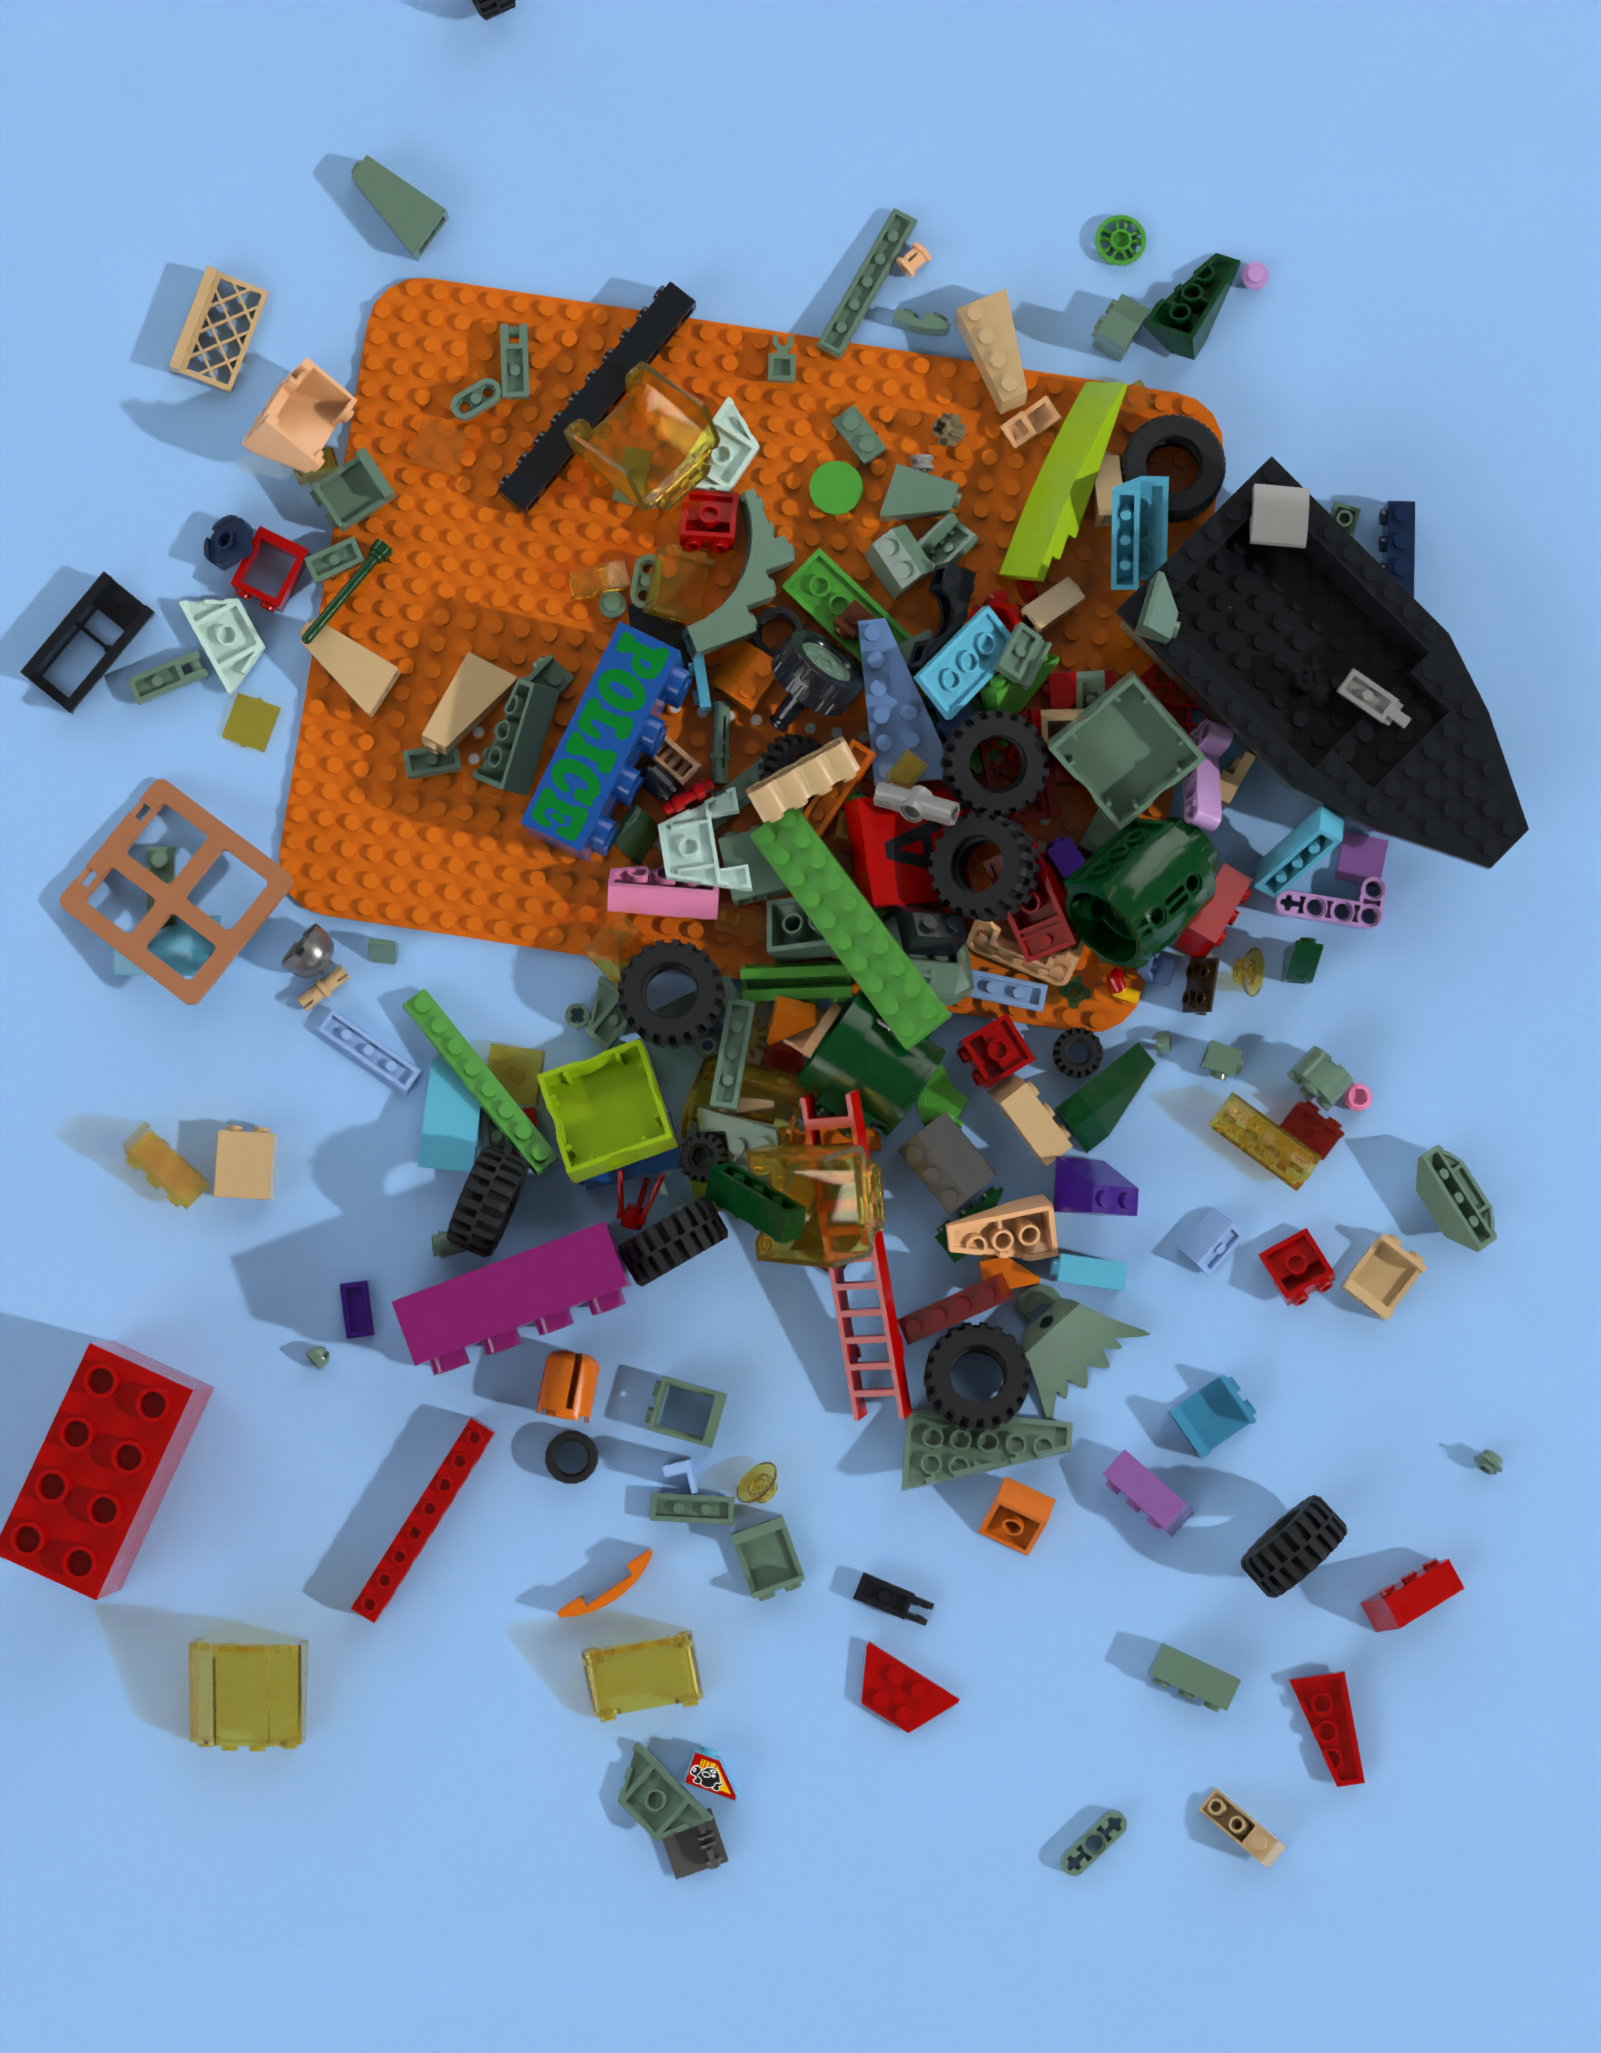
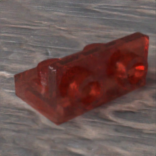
M1301 1100L1297 1101L1278 1128L1323 1161L1337 1141L1345 1134L1340 1130L1342 1125L1330 1116L1326 1119L1318 1113L1320 1109L1311 1101L1306 1100L1305 1103Z

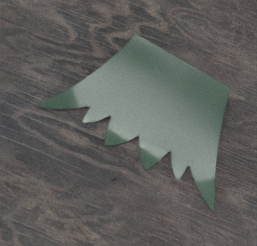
M1060 1298L1022 1333V1346L1026 1352L1025 1356L1030 1363L1046 1420L1053 1419L1057 1392L1064 1399L1067 1398V1380L1086 1389L1088 1385L1086 1365L1096 1368L1110 1367L1103 1348L1121 1349L1122 1346L1116 1338L1148 1336L1150 1333L1098 1313L1074 1300ZM1054 1318L1053 1323L1048 1328L1041 1329Z

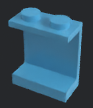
M1220 1375L1168 1411L1175 1424L1201 1459L1211 1453L1210 1450L1249 1423L1253 1424L1257 1421L1253 1416L1257 1413L1248 1399L1245 1401L1241 1399L1237 1393L1241 1389L1232 1376L1227 1378L1225 1375Z

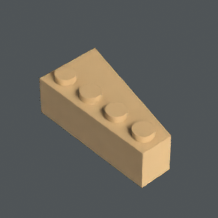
M1005 288L957 308L955 323L1000 415L1025 405L1027 397L1022 362L1008 294Z

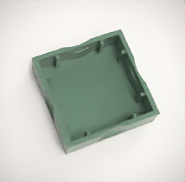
M1133 670L1128 672L1047 741L1048 749L1067 771L1088 789L1095 803L1120 831L1151 806L1152 802L1163 791L1176 785L1206 759L1204 752Z

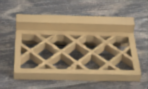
M207 265L170 361L169 371L176 374L181 373L231 393L269 292L218 272V269ZM220 280L232 284L236 294L221 299L217 291ZM237 287L245 290L239 292ZM250 292L260 295L261 298L258 305L247 310L241 296ZM216 295L218 301L212 303L214 296ZM238 298L244 311L229 317L223 303ZM220 305L226 319L212 324L208 317L209 309ZM255 311L253 319H251L249 313ZM246 315L250 323L249 330L237 334L232 321ZM206 320L208 326L203 328L204 322ZM229 323L234 336L220 342L214 328ZM211 330L217 344L202 349L198 338L200 334ZM246 336L244 343L242 345L240 338ZM236 340L241 351L238 356L228 360L222 346ZM197 345L199 351L193 353L195 346ZM219 348L225 361L210 367L204 353ZM200 355L207 369L198 373L187 369L190 359ZM236 361L234 369H232L230 363ZM227 365L231 373L228 385L217 381L213 371ZM210 373L211 378L204 376V374Z

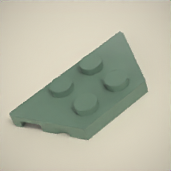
M641 1742L634 1744L632 1749L634 1751L630 1767H627L624 1777L625 1785L621 1788L618 1802L655 1841H660L713 1819V1816Z

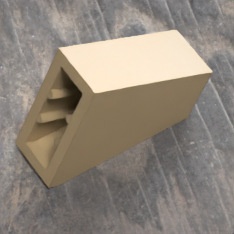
M1105 452L1092 489L1094 527L1112 526V487L1123 483L1119 455H1112V452Z
M1068 576L1022 608L1020 612L1023 622L1036 633L1042 635L1072 612L1086 597L1080 587Z

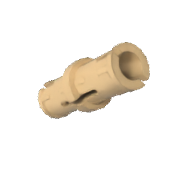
M339 964L338 967L325 977L315 980L316 984L298 996L297 1000L308 1012L309 1009L322 999L332 996L331 992L351 977Z

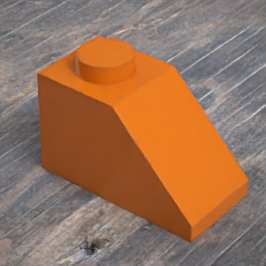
M983 1255L984 1261L978 1262L982 1281L1002 1272L1010 1289L1041 1283L1037 1275L1009 1257L1000 1258L996 1255Z

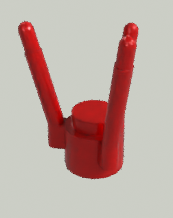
M620 1169L617 1171L618 1210L616 1218L621 1219V1226L633 1230L642 1229V1225H645L647 1215L664 1179L663 1174L659 1175L645 1207H642L649 1178H645L637 1204H627V1208H624L623 1172Z

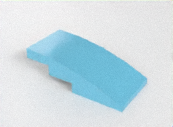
M432 1059L418 1167L470 1172L475 1164L482 1107L445 1060Z

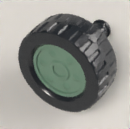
M796 630L792 632L779 647L771 662L776 679L788 694L775 710V714L770 716V723L778 731L785 732L805 707L826 716L836 717L842 715L853 704L864 688V679L860 668L843 649L826 637L809 630Z

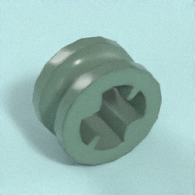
M576 1003L567 1008L565 1018L571 1027L580 1029L588 1024L590 1012L583 1004ZM574 1009H577L578 1012L579 1009L584 1010L582 1015L584 1018L583 1022L579 1023L577 1020L576 1023H573L571 1021L573 1018L571 1012Z

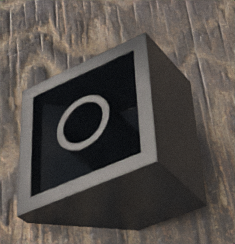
M896 904L893 906L903 950L906 954L954 957L968 939L962 915L947 908Z

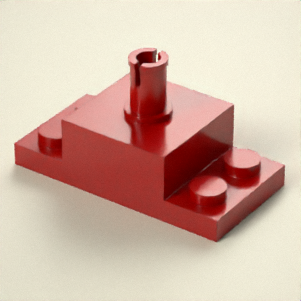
M1034 840V845H1032V847L1038 849V846ZM1039 849L1040 858L1035 859V861L1041 867L1040 874H1035L1034 880L1038 881L1036 890L1031 888L1029 892L1031 899L1027 904L1023 902L1019 904L1021 907L1020 911L1015 914L1007 913V919L1027 963L1079 942L1066 913L1065 904L1067 897L1052 862L1045 864ZM1002 853L983 861L992 884L998 880L1002 871Z

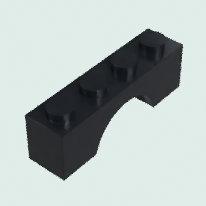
M951 562L935 565L928 591L938 603L941 617L940 625L937 632L930 639L914 642L908 665L909 669L919 672L962 628L963 622L968 616L967 607L969 599L975 589L974 580L976 573Z

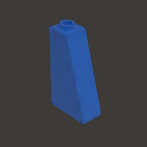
M667 1112L678 1144L671 1113ZM679 1144L677 1148L579 1182L580 1186L585 1185L587 1190L615 1184L617 1183V1171L619 1169L623 1172V1181L679 1168L677 1163L681 1162V1159L677 1158V1153H680Z

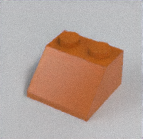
M745 641L736 643L709 679L708 684L752 715L777 681L771 666L772 657Z
M1005 1476L990 1504L978 1533L1028 1556L1049 1520L1055 1499Z

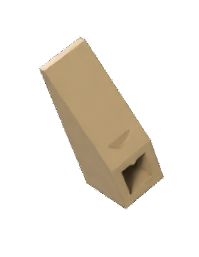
M1217 1788L1214 1789L1198 1809L1268 1868L1272 1866L1287 1847Z

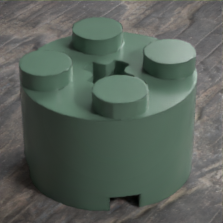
M1313 1046L1287 1073V1076L1295 1084L1302 1086L1299 1089L1302 1095L1310 1101L1315 1098L1316 1102L1324 1110L1328 1111L1350 1088L1354 1081L1340 1064L1337 1066L1331 1061L1332 1057L1317 1046Z

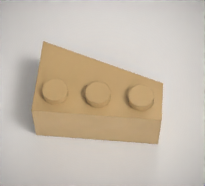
M1013 1073L986 1092L991 1099L993 1098L1003 1110L1004 1116L1012 1122L1018 1130V1134L1044 1165H1050L1056 1160V1157H1060L1073 1147L1068 1140L1071 1137L1070 1133L1062 1123L1059 1125L1055 1123L1052 1118L1055 1116L1054 1111L1046 1102L1042 1104L1037 1096L1040 1093L1031 1081L1026 1083Z

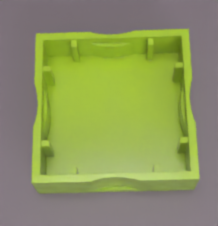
M641 1038L605 1050L593 1058L572 1062L537 1075L547 1110L555 1123L556 1139L566 1172L574 1184L678 1147L647 1048Z

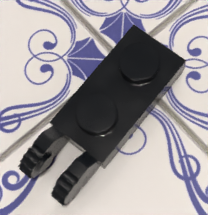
M863 1572L853 1596L854 1599L903 1620L907 1618L926 1626L928 1621L924 1616L908 1612L911 1603L914 1602L925 1609L932 1610L934 1607V1603L915 1596V1593Z

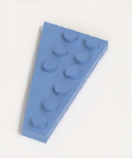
M886 619L858 621L871 751L877 754L872 762L874 786H877L879 782L903 784L942 780L943 767L941 766V758H943L944 750H942L943 745Z

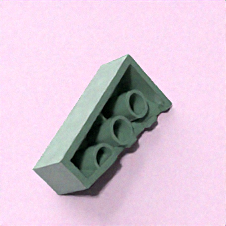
M518 678L504 707L506 715L500 723L496 724L493 730L496 736L490 748L485 747L481 755L484 761L480 769L475 768L471 777L499 789L528 796L560 690Z

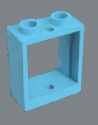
M1062 1253L1058 1254L1057 1259L1051 1260L1050 1275L1054 1276V1282L1124 1291L1128 1263Z

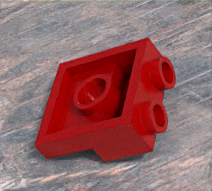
M684 488L679 546L685 547L690 552H697L701 548L712 549L717 554H725L728 550L734 551L739 493Z
M1008 1013L957 1043L959 1049H957L959 1058L964 1064L969 1062L974 1071L971 1073L973 1081L978 1087L983 1085L985 1090L1036 1060Z
M1307 1228L1258 1254L1259 1259L1271 1276L1274 1286L1287 1306L1291 1304L1300 1306L1309 1299V1294L1316 1290L1319 1293H1323L1333 1286L1332 1282L1335 1280V1272Z

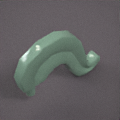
M1039 1284L1027 1288L1019 1295L1017 1307L1021 1315L1025 1314L1026 1320L1031 1321V1312H1035L1043 1304L1051 1307L1061 1296L1051 1286Z

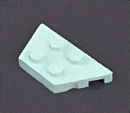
M727 397L671 480L670 485L697 490L731 492L759 451L760 446L748 429L745 420L738 412L732 398Z
M239 598L218 601L215 599L188 602L187 600L180 601L179 604L226 691L229 695L233 694L266 648Z

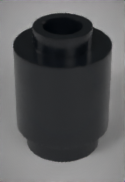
M649 764L640 774L644 778L641 786L657 801L661 800L664 803L670 801V798L675 796L680 789L676 785L677 781L659 764L655 766Z

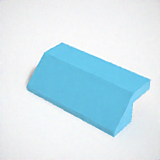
M1140 476L1112 487L1111 590H1137L1139 588V580H1147L1167 561L1169 476Z

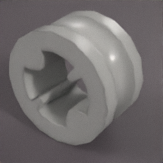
M930 454L910 456V462L913 463V466L910 468L924 473L934 471V466L931 462L934 460V456Z

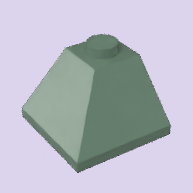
M1158 571L1149 582L1134 634L1167 644L1171 637L1176 638L1180 622L1176 621L1179 612L1164 572Z

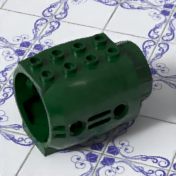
M1173 816L1166 818L1164 821L1135 818L1121 831L1119 830L1064 881L1068 891L1065 905L1069 922L1082 942L1098 955L1101 963L1140 969L1147 965L1152 957L1173 942L1214 898L1216 891L1214 874L1218 869L1217 852L1206 834L1200 828L1186 823L1184 818Z

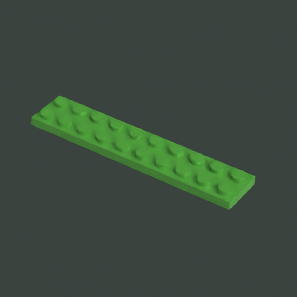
M820 548L781 586V589L861 665L859 637L852 643L849 639L846 641L842 640L833 631L835 629L833 620L839 617L854 599L873 614L875 619H886L897 644L912 637ZM909 670V672H910V674H911V676H912L913 681L916 682L913 677H914L918 672L913 671V670ZM973 696L969 701V705L974 715V713L984 711L983 704ZM928 712L932 723H936L934 712ZM991 737V738H988V739H990L991 741H993V740L995 739V737ZM1001 737L996 742L1003 749L1011 743ZM985 742L986 749H988L990 745ZM978 745L973 749L969 762L970 770L977 776L983 772ZM992 748L988 754L989 762L991 763L1000 752Z
M793 807L783 812L784 816L773 823L765 822L749 836L899 1042L909 1051L952 1015L801 810L794 809Z

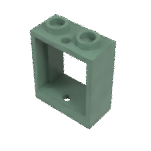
M663 1376L662 1381L656 1380L652 1396L657 1397L654 1408H648L644 1422L649 1424L648 1430L712 1448L727 1393ZM668 1385L714 1397L704 1437L657 1424Z

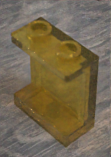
M668 543L666 546L656 549L643 613L690 626L704 618V613L700 612L708 571L710 567L714 566L715 560L707 558L708 554L704 552L692 551V553L682 551V546Z

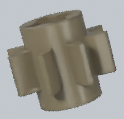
M942 413V417L935 420L932 431L933 436L939 438L938 445L956 447L957 443L964 439L966 424L960 423V415Z

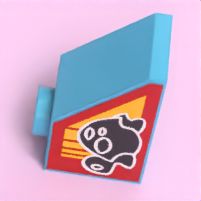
M703 1745L701 1749L695 1748L683 1783L736 1802L738 1797L737 1789L722 1757L717 1755L718 1751Z

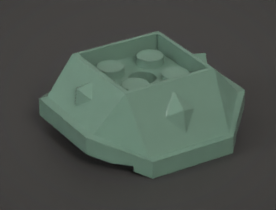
M888 910L880 919L903 949L894 911ZM964 943L954 957L907 954L945 1006H953L964 997L967 998L972 994L975 987L966 943Z

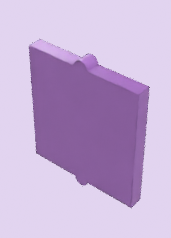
M1344 832L1335 879L1354 882V885L1358 886L1369 877L1381 878L1388 840L1369 837L1367 833L1359 835ZM1374 883L1367 884L1368 886L1377 887Z

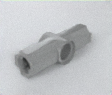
M879 782L873 798L874 805L898 811L906 820L914 823L926 819L954 826L960 810L958 802L933 796L930 790L920 785L907 789Z

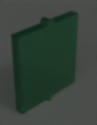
M634 804L626 818L621 821V826L611 843L636 865L640 866L649 850L653 849V844L659 836L658 823L642 808Z

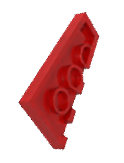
M1345 1670L1289 1679L1336 1786L1342 1787L1365 1783Z

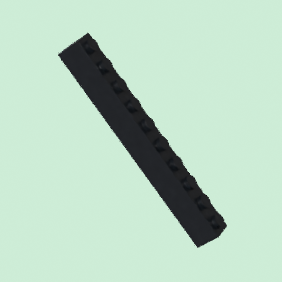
M671 281L666 287L662 285L653 296L655 300L649 308L644 306L636 317L638 321L632 328L627 327L619 337L621 342L615 349L610 348L602 358L603 364L598 370L594 368L585 378L586 384L580 391L577 389L571 394L567 401L569 405L563 412L559 410L550 421L552 426L546 433L542 431L533 442L535 446L529 454L527 452L523 453L516 462L518 467L512 474L507 473L500 481L499 486L501 488L498 490L500 496L526 516L696 310V301Z

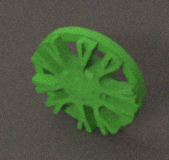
M1115 215L1106 219L1099 226L1095 237L1096 249L1101 258L1112 266L1130 265L1142 255L1146 245V234L1141 224L1134 218L1126 215ZM1119 221H1124L1123 229H1119ZM1111 222H1113L1116 228L1114 232H1111L1106 227ZM1130 223L1137 228L1133 233H1129L1126 230ZM1101 232L1104 233V234H1106V235L1111 236L1110 239L1107 238V237L1101 236V235H1100ZM1141 235V239L1132 240V237ZM1100 242H1107L1110 246L1102 249ZM1131 245L1141 246L1138 253L1131 249ZM1111 249H1113L1114 252L1110 257L1106 255ZM1127 250H1128V252L1130 253V255L1132 256V258H1130V259L1128 258L1127 254L1125 253V251H1127ZM1121 253L1123 260H1115V255Z

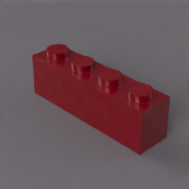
M1001 1272L898 1319L897 1322L907 1344L910 1345L1013 1298V1294Z

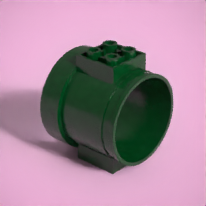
M860 988L830 1027L794 1083L808 1093L814 1094L817 1117L848 1115L845 1094L859 1089L865 1130L867 1128L873 1129L880 1137L885 1139L898 1125L925 1088L944 1058L946 1050L938 1047L929 1039L934 1031L909 1051L906 1050ZM851 1128L836 1129L846 1138H851Z

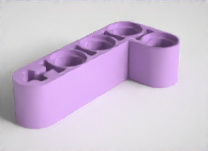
M1205 719L1189 734L1191 739L1204 752L1206 759L1183 778L1184 817L1186 823L1213 832L1219 826L1222 818L1219 757L1230 746L1233 739V730L1228 726Z
M1369 877L1359 884L1356 901L1287 890L1280 893L1276 899L1274 898L1273 909L1282 917L1369 930L1381 922L1386 885L1379 877ZM1368 883L1377 885L1378 894L1376 897H1371L1366 893V885ZM1289 897L1288 901L1290 903L1297 904L1300 902V898L1303 899L1300 904V913L1297 912L1299 907L1295 906L1289 907L1287 911L1284 910L1285 906L1280 904V901ZM1309 901H1315L1319 904L1320 912L1318 915H1312L1308 912L1307 904ZM1337 905L1344 906L1347 910V916L1344 920L1338 919L1334 914V909ZM1363 910H1370L1373 913L1374 921L1372 924L1363 922L1361 918Z

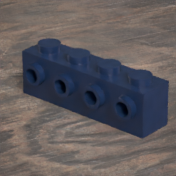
M1388 501L1379 512V525H1383L1382 536L1379 537V552H1382V563L1379 564L1414 598L1415 501Z

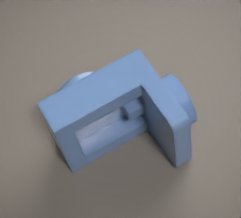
M1158 953L1149 960L1147 965L1138 969L1137 972L1145 981L1169 986L1176 961L1172 958L1160 956Z

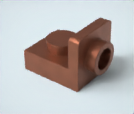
M854 599L841 615L833 620V626L835 627L833 631L842 640L846 641L849 639L854 643L859 637L858 621L875 619V616Z

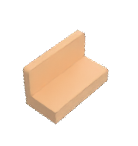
M833 1002L826 1013L818 1008L817 1025L785 1038L783 1042L811 1058L836 1020L842 1007Z

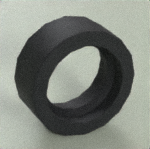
M781 606L770 607L756 617L757 631L752 636L754 646L772 658L778 649L768 647L761 635L762 628L767 621L773 618H782L791 624L793 632L803 630L799 617L792 610Z
M566 1431L557 1435L549 1443L545 1452V1463L549 1473L556 1480L565 1484H577L586 1480L594 1472L598 1464V1450L588 1435L579 1431ZM567 1441L581 1443L588 1453V1462L585 1468L575 1474L563 1472L555 1460L558 1447Z

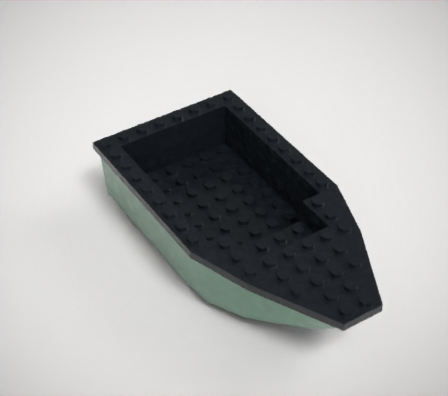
M1271 456L1115 611L1122 619L1120 628L1214 722L1230 727L1233 730L1232 740L1244 752L1247 751L1256 756L1254 762L1297 798L1319 807L1324 805L1370 830L1485 869H1491L1529 830L1489 711L1450 634L1311 495L1309 496V519L1305 548L1250 544V517L1252 515V488L1254 484L1303 488ZM1158 571L1164 572L1179 612L1176 620L1180 622L1176 638L1171 637L1167 644L1134 634L1149 582ZM1311 665L1319 670L1321 682L1312 691H1301L1295 685L1294 676L1303 666ZM1353 668L1399 699V702L1404 705L1400 711L1411 718L1406 728L1403 729L1393 721L1389 726L1379 722L1336 692ZM1302 672L1301 676L1304 678L1301 681L1305 685L1309 682L1313 685L1314 680L1311 679L1314 676L1312 673L1304 674Z

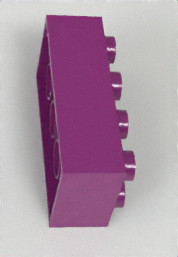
M601 1222L392 1301V1305L415 1366L429 1363L435 1376L469 1364L470 1360L465 1349L477 1344H483L487 1356L522 1344L517 1329L535 1323L539 1336L574 1324L570 1309L588 1303L592 1316L625 1305L626 1301L622 1289L633 1285L626 1266L618 1253V1245L610 1224Z

